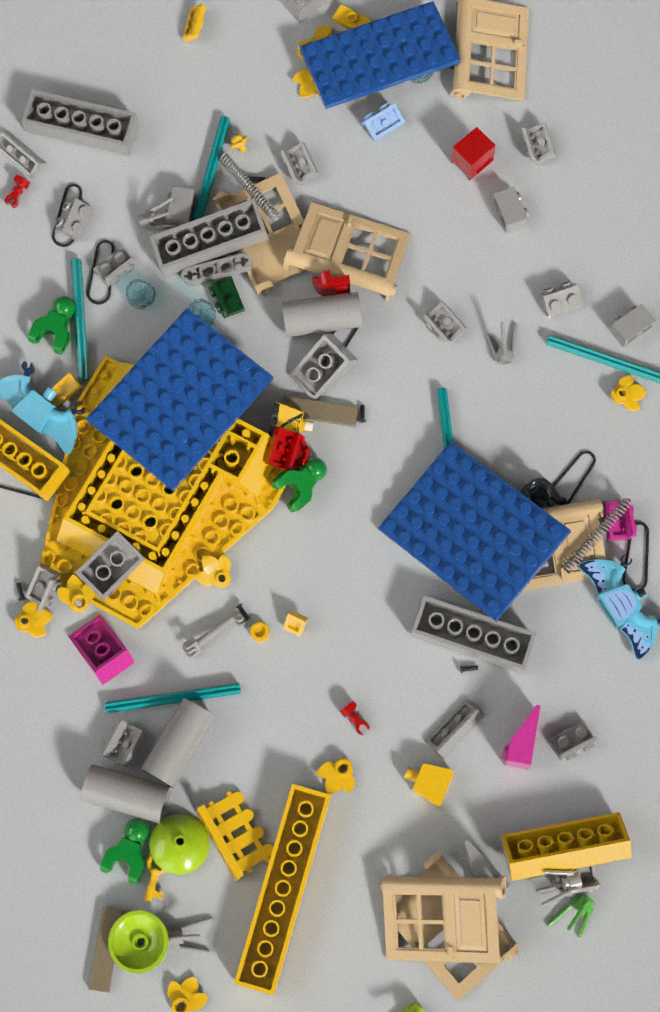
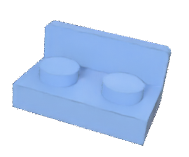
M386 103L379 107L380 111L376 114L371 112L364 116L365 120L361 122V125H365L373 141L405 123L395 103L391 105Z

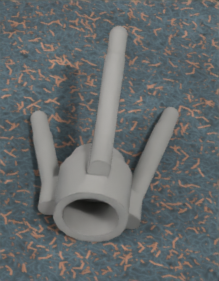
M171 197L155 207L145 210L144 214H140L138 217L140 226L143 229L150 228V230L177 227L176 224H156L158 218L169 215V212L157 215L153 213L173 201L174 198Z
M501 322L502 347L498 348V352L490 334H487V338L493 352L494 361H498L499 365H506L512 363V359H515L514 349L517 324L514 323L511 347L509 350V347H506L504 322Z
M573 869L566 871L543 870L544 874L565 875V877H562V883L537 889L536 892L541 893L562 887L566 890L542 902V906H546L571 893L579 892V889L582 888L581 877L578 872L574 873Z
M209 917L180 927H172V931H168L169 947H173V950L209 954L210 950L181 945L184 944V940L200 938V935H184L180 931L210 922L213 918Z

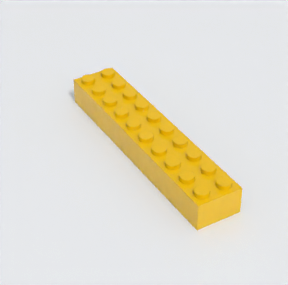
M292 784L234 984L275 996L331 800L330 794Z

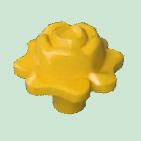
M242 133L234 135L231 138L232 144L229 148H239L241 153L247 150L245 144L249 136H243Z

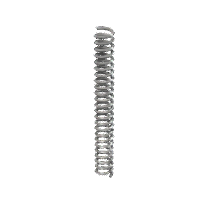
M225 152L221 156L220 161L225 164V167L229 169L231 174H234L233 176L245 187V190L256 200V203L263 208L262 210L267 213V216L272 218V221L278 220L281 214L276 212L277 209L272 207L270 201L265 199L259 188L256 189L257 186H254V183L249 181L250 178H247V175L245 176L243 170L238 168L239 165H236L237 163H234V160L229 158L230 155H227L228 153Z
M627 498L622 499L620 505L617 504L615 510L609 513L610 516L604 519L605 522H602V525L596 528L597 531L594 530V533H591V536H589V539H586L584 545L578 548L576 554L574 553L571 559L565 562L566 565H563V568L568 574L570 572L567 569L573 571L571 567L576 569L572 563L578 566L575 560L581 563L577 557L583 560L580 554L586 557L582 551L588 554L584 548L589 551L591 549L588 546L594 548L589 542L596 545L593 541L595 540L599 543L594 536L601 540L598 534L602 537L604 535L600 531L605 534L607 533L603 528L609 531L605 525L612 528L608 524L609 522L614 525L610 519L617 522L612 516L619 520V517L615 514L617 513L622 517L617 510L625 514L621 508L625 511L627 509L622 504L630 508L626 502L630 505L632 503Z

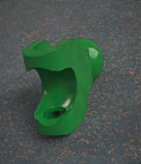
M68 296L56 298L52 305L53 311L49 310L45 317H40L34 321L28 334V341L37 344L44 335L53 334L55 336L53 350L56 354L62 355L71 340L68 331L70 322L68 318L72 317L75 313L76 307L73 299Z
M313 457L306 461L303 468H299L296 471H282L272 479L270 485L273 489H281L286 485L292 488L293 497L287 503L290 512L300 510L311 501L313 486L317 481L323 479L327 473L326 463L320 458Z
M135 818L127 822L124 827L125 837L121 838L118 845L106 850L100 866L101 872H110L117 861L124 860L130 867L128 881L133 885L139 882L146 866L145 858L141 851L143 847L141 843L149 835V827L145 821Z

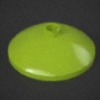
M175 814L162 819V822L155 826L150 836L149 849L153 861L160 869L174 875H184L197 870L206 860L210 847L209 836L205 827L194 817L185 814ZM182 839L184 843L182 845H178L176 843V840Z
M136 910L122 915L114 923L109 933L108 947L113 961L127 972L145 973L153 970L163 961L168 951L169 936L166 926L159 917L148 911ZM141 938L145 940V944L143 946L139 944V940Z

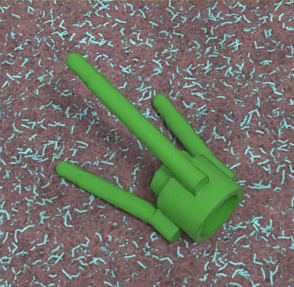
M581 894L579 898L575 896L571 903L547 923V926L550 927L576 905L574 909L577 913L567 927V930L570 931L579 917L585 915L577 937L580 938L591 913L594 911L592 907L595 902L585 894Z

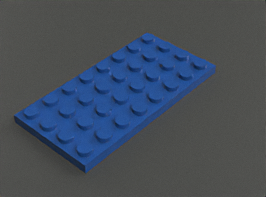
M434 1L299 46L325 109L459 64L461 60Z

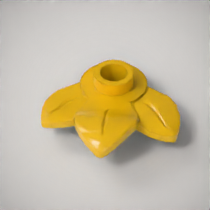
M301 70L294 75L292 80L301 84L299 90L300 97L308 98L314 93L319 96L308 70Z
M627 375L622 377L618 381V386L612 389L611 399L616 404H623L627 410L638 411L640 410L638 401L645 397L647 391L643 386L634 384L633 376Z
M222 554L218 559L210 555L202 556L204 571L195 575L196 580L204 586L227 587L231 582V575L229 573L231 568L230 559L225 554ZM219 575H224V582L218 580Z
M75 575L69 578L66 588H58L59 599L63 603L68 604L70 609L76 613L84 612L88 607V602L95 597V593L86 584L83 585ZM75 601H80L82 605L80 607L76 606Z
M29 601L22 607V613L16 616L14 624L19 631L28 632L33 637H42L46 635L44 625L50 622L53 614L46 609H43L41 612L38 611L39 605ZM26 619L28 623L23 624L21 620Z
M346 758L338 759L335 763L326 762L316 773L317 776L326 779L325 790L327 794H335L341 788L345 792L350 793L355 786V779L352 775L353 765ZM341 765H345L347 767V770L345 772H341L339 770Z
M195 977L186 979L181 985L171 981L168 986L167 994L172 1001V1012L197 1011L207 1002L208 995L198 993V982ZM180 1002L185 1003L184 1010L178 1009V1004Z

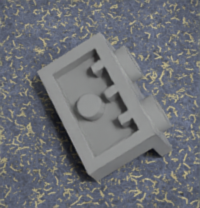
M120 247L94 267L93 272L109 287L111 284L115 285L118 283L121 276L125 273L129 274L134 270L136 259L134 256L130 257Z
M584 720L551 737L549 740L560 760L566 758L568 761L576 757V752L581 749L585 752L595 747L593 743L597 741V738L592 735Z

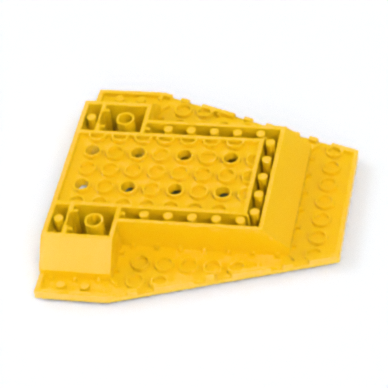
M105 355L77 400L83 402L77 409L86 408V411L82 415L75 414L77 420L76 441L71 453H65L63 464L71 472L55 494L40 564L42 563L60 573L59 582L61 583L59 587L66 588L69 578L72 575L78 577L75 572L118 531L145 560L104 602L95 594V597L88 603L139 630L195 580L197 573L204 571L202 556L210 555L218 559L275 508L287 485L281 489H273L270 482L280 472L290 470L265 464L272 437L238 419L172 494L165 493L166 486L86 421L90 413L135 365L119 363ZM134 468L142 469V473L139 476L131 474ZM116 500L122 502V506L119 509L112 508V503ZM154 518L156 523L152 527H147L145 525L146 520Z

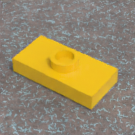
M200 4L190 8L182 37L186 42L199 37L206 11L205 5Z
M340 4L332 17L333 22L347 29L372 22V19Z
M69 372L52 387L57 394L51 402L58 408L83 387L73 373Z

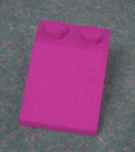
M98 615L68 636L102 685L135 663L127 648L101 615Z
M541 705L535 706L510 740L508 746L505 745L503 748L502 760H505L504 766L526 770L531 766Z

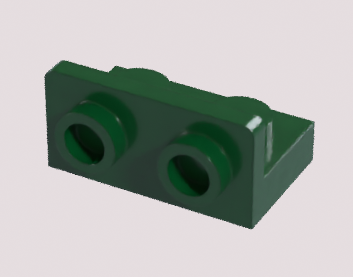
M232 276L217 282L214 279L210 280L211 286L208 287L212 298L216 297V309L219 314H223L224 319L245 311Z

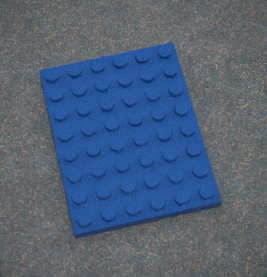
M186 308L90 413L86 421L173 492L274 378L201 318Z
M452 441L378 527L380 532L495 622L499 620L571 533L569 528Z

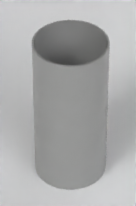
M358 292L282 302L287 337L363 327Z
M183 698L141 770L167 786L174 788L214 721L215 716L199 705Z
M92 764L83 783L81 801L160 824L168 807L171 786Z

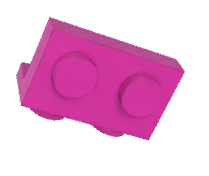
M621 501L603 502V519H607V516H610L609 513H612V510H615V507H617V504L620 505ZM626 502L630 506L628 508L622 504L627 509L625 511L621 508L625 514L617 510L622 517L615 513L619 520L612 516L617 522L610 519L614 523L612 525L608 522L612 528L605 525L609 529V531L605 529L607 541L629 540L636 536L637 526L634 522L633 505Z

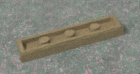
M284 395L283 403L304 411L303 419L349 427L356 426L357 407Z
M102 907L88 990L110 992L115 962L109 952L108 938L112 926L123 915L122 909Z

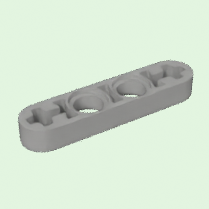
M241 253L187 267L182 271L181 277L187 285L193 286L209 282L212 279L217 280L247 272L252 268L253 262L248 254ZM243 259L246 260V266L241 264ZM233 261H235V263L237 264V269H235ZM229 263L231 265L229 271H222V265ZM206 268L213 269V273L210 276L203 274ZM189 273L194 275L191 280L187 278Z

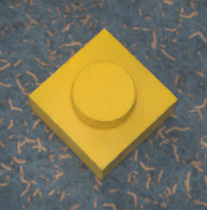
M290 610L283 629L301 636L308 618Z

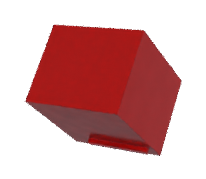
M475 127L452 147L451 163H455L469 177L468 180L470 181L494 161L496 145L478 127Z

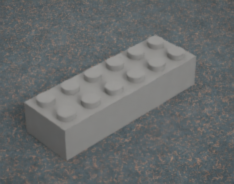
M34 89L31 90L21 120L24 130L27 132L129 155L139 124L137 115L134 112Z
M255 199L152 235L150 239L160 269L166 277L183 271L187 267L202 264L269 240L257 203Z
M427 596L423 597L411 632V637L521 674L525 670L536 636V632L500 620L495 622L488 616Z

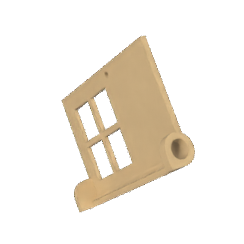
M456 0L458 13L455 48L461 60L459 64L454 65L453 89L450 92V96L465 99L473 92L524 101L529 8L489 0ZM471 44L491 46V63L471 60ZM496 47L516 51L515 67L495 64ZM470 64L490 67V83L469 81ZM494 69L513 71L514 88L494 85Z
M281 172L254 186H257L256 189L259 188L261 194L276 187L283 203L274 207V209L278 211L285 207L293 223L273 232L266 218L267 213L263 212L257 203L261 217L270 233L268 234L269 240L238 250L239 254H248L253 262L252 268L247 273L258 295H265L271 292L275 287L274 284L304 271V269L291 265L288 270L283 268L288 247H295L304 219ZM244 189L233 195L230 192L221 191L212 198L218 211L243 203L252 197ZM243 259L242 262L246 266V260Z
M311 202L295 247H288L283 268L288 270L291 265L317 274L330 270L331 277L349 275L351 285L386 295L385 301H389L390 296H394L397 285L394 283L411 233ZM355 228L374 233L369 249L350 244ZM377 235L397 241L392 256L372 251ZM347 248L367 254L362 269L342 264ZM370 255L390 261L384 277L365 271Z
M601 499L542 508L569 528L571 533L552 555L555 573L534 576L524 590L589 579L574 563L572 564L576 569L571 567L573 571L567 569L570 574L566 572L563 565H566L565 562H568V559H571L574 553L576 554L578 548L584 545V542H586V539H589L591 533H594V530L597 531L596 528L600 525L599 518L604 517ZM600 534L598 535L601 537V540L594 536L599 543L595 540L593 541L596 545L589 542L594 547L588 546L591 551L584 548L588 554L582 551L586 557L581 554L580 556L583 560L577 557L581 563L595 559L606 560L603 538Z
M438 851L423 864L427 870L419 877L459 876L444 860L443 854ZM398 895L396 897L397 919H418L416 895ZM421 895L422 919L443 920L442 896ZM498 922L501 963L506 958L511 960L519 953L517 948L521 945L518 942L516 943ZM397 923L398 932L412 948H419L418 924ZM423 924L424 948H428L427 944L444 930L443 924ZM423 961L457 1002L499 965L498 963H473L476 968L458 983L444 967L448 962Z
M388 874L381 881L380 891L383 893L386 960L500 963L497 899H505L506 876H499L498 878L394 877L392 874ZM396 895H416L418 919H397ZM421 895L442 896L443 920L422 919ZM397 923L418 924L419 948L399 947ZM423 924H443L445 948H424Z

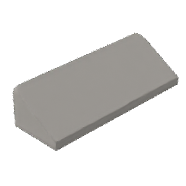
M2 130L0 132V152L28 176L33 178L46 165V162L9 131Z
M465 699L425 740V743L443 758L482 718V714Z

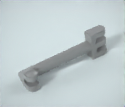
M236 610L197 640L192 636L184 642L183 646L188 658H194L201 653L200 646L233 622L239 627H243L245 625L243 615Z

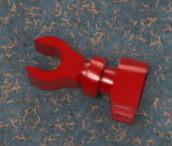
M17 174L13 179L17 185L5 197L6 205H8L11 199H14L13 208L18 206L19 197L24 192L23 189L27 190L31 184L27 179Z
M353 700L339 712L344 718L348 715L350 718L348 720L354 723L356 732L359 735H363L359 730V726L365 725L368 730H370V726L358 717L360 716L358 712H354L357 704Z

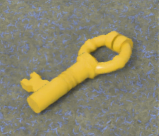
M151 854L146 859L147 868L151 873L144 901L152 902V899L156 897L163 900L161 895L165 893L155 890L158 876L165 871L152 867Z

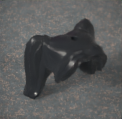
M544 478L533 479L524 485L520 491L521 494L540 508L550 499L558 505L567 503V499L561 497L553 485Z

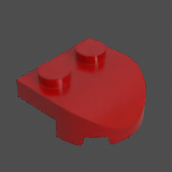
M330 270L321 272L318 278L316 276L312 277V285L321 296L350 293L349 275L331 277Z
M275 426L265 464L285 470H296L301 465H304L309 457V446L306 445L305 437L300 433Z

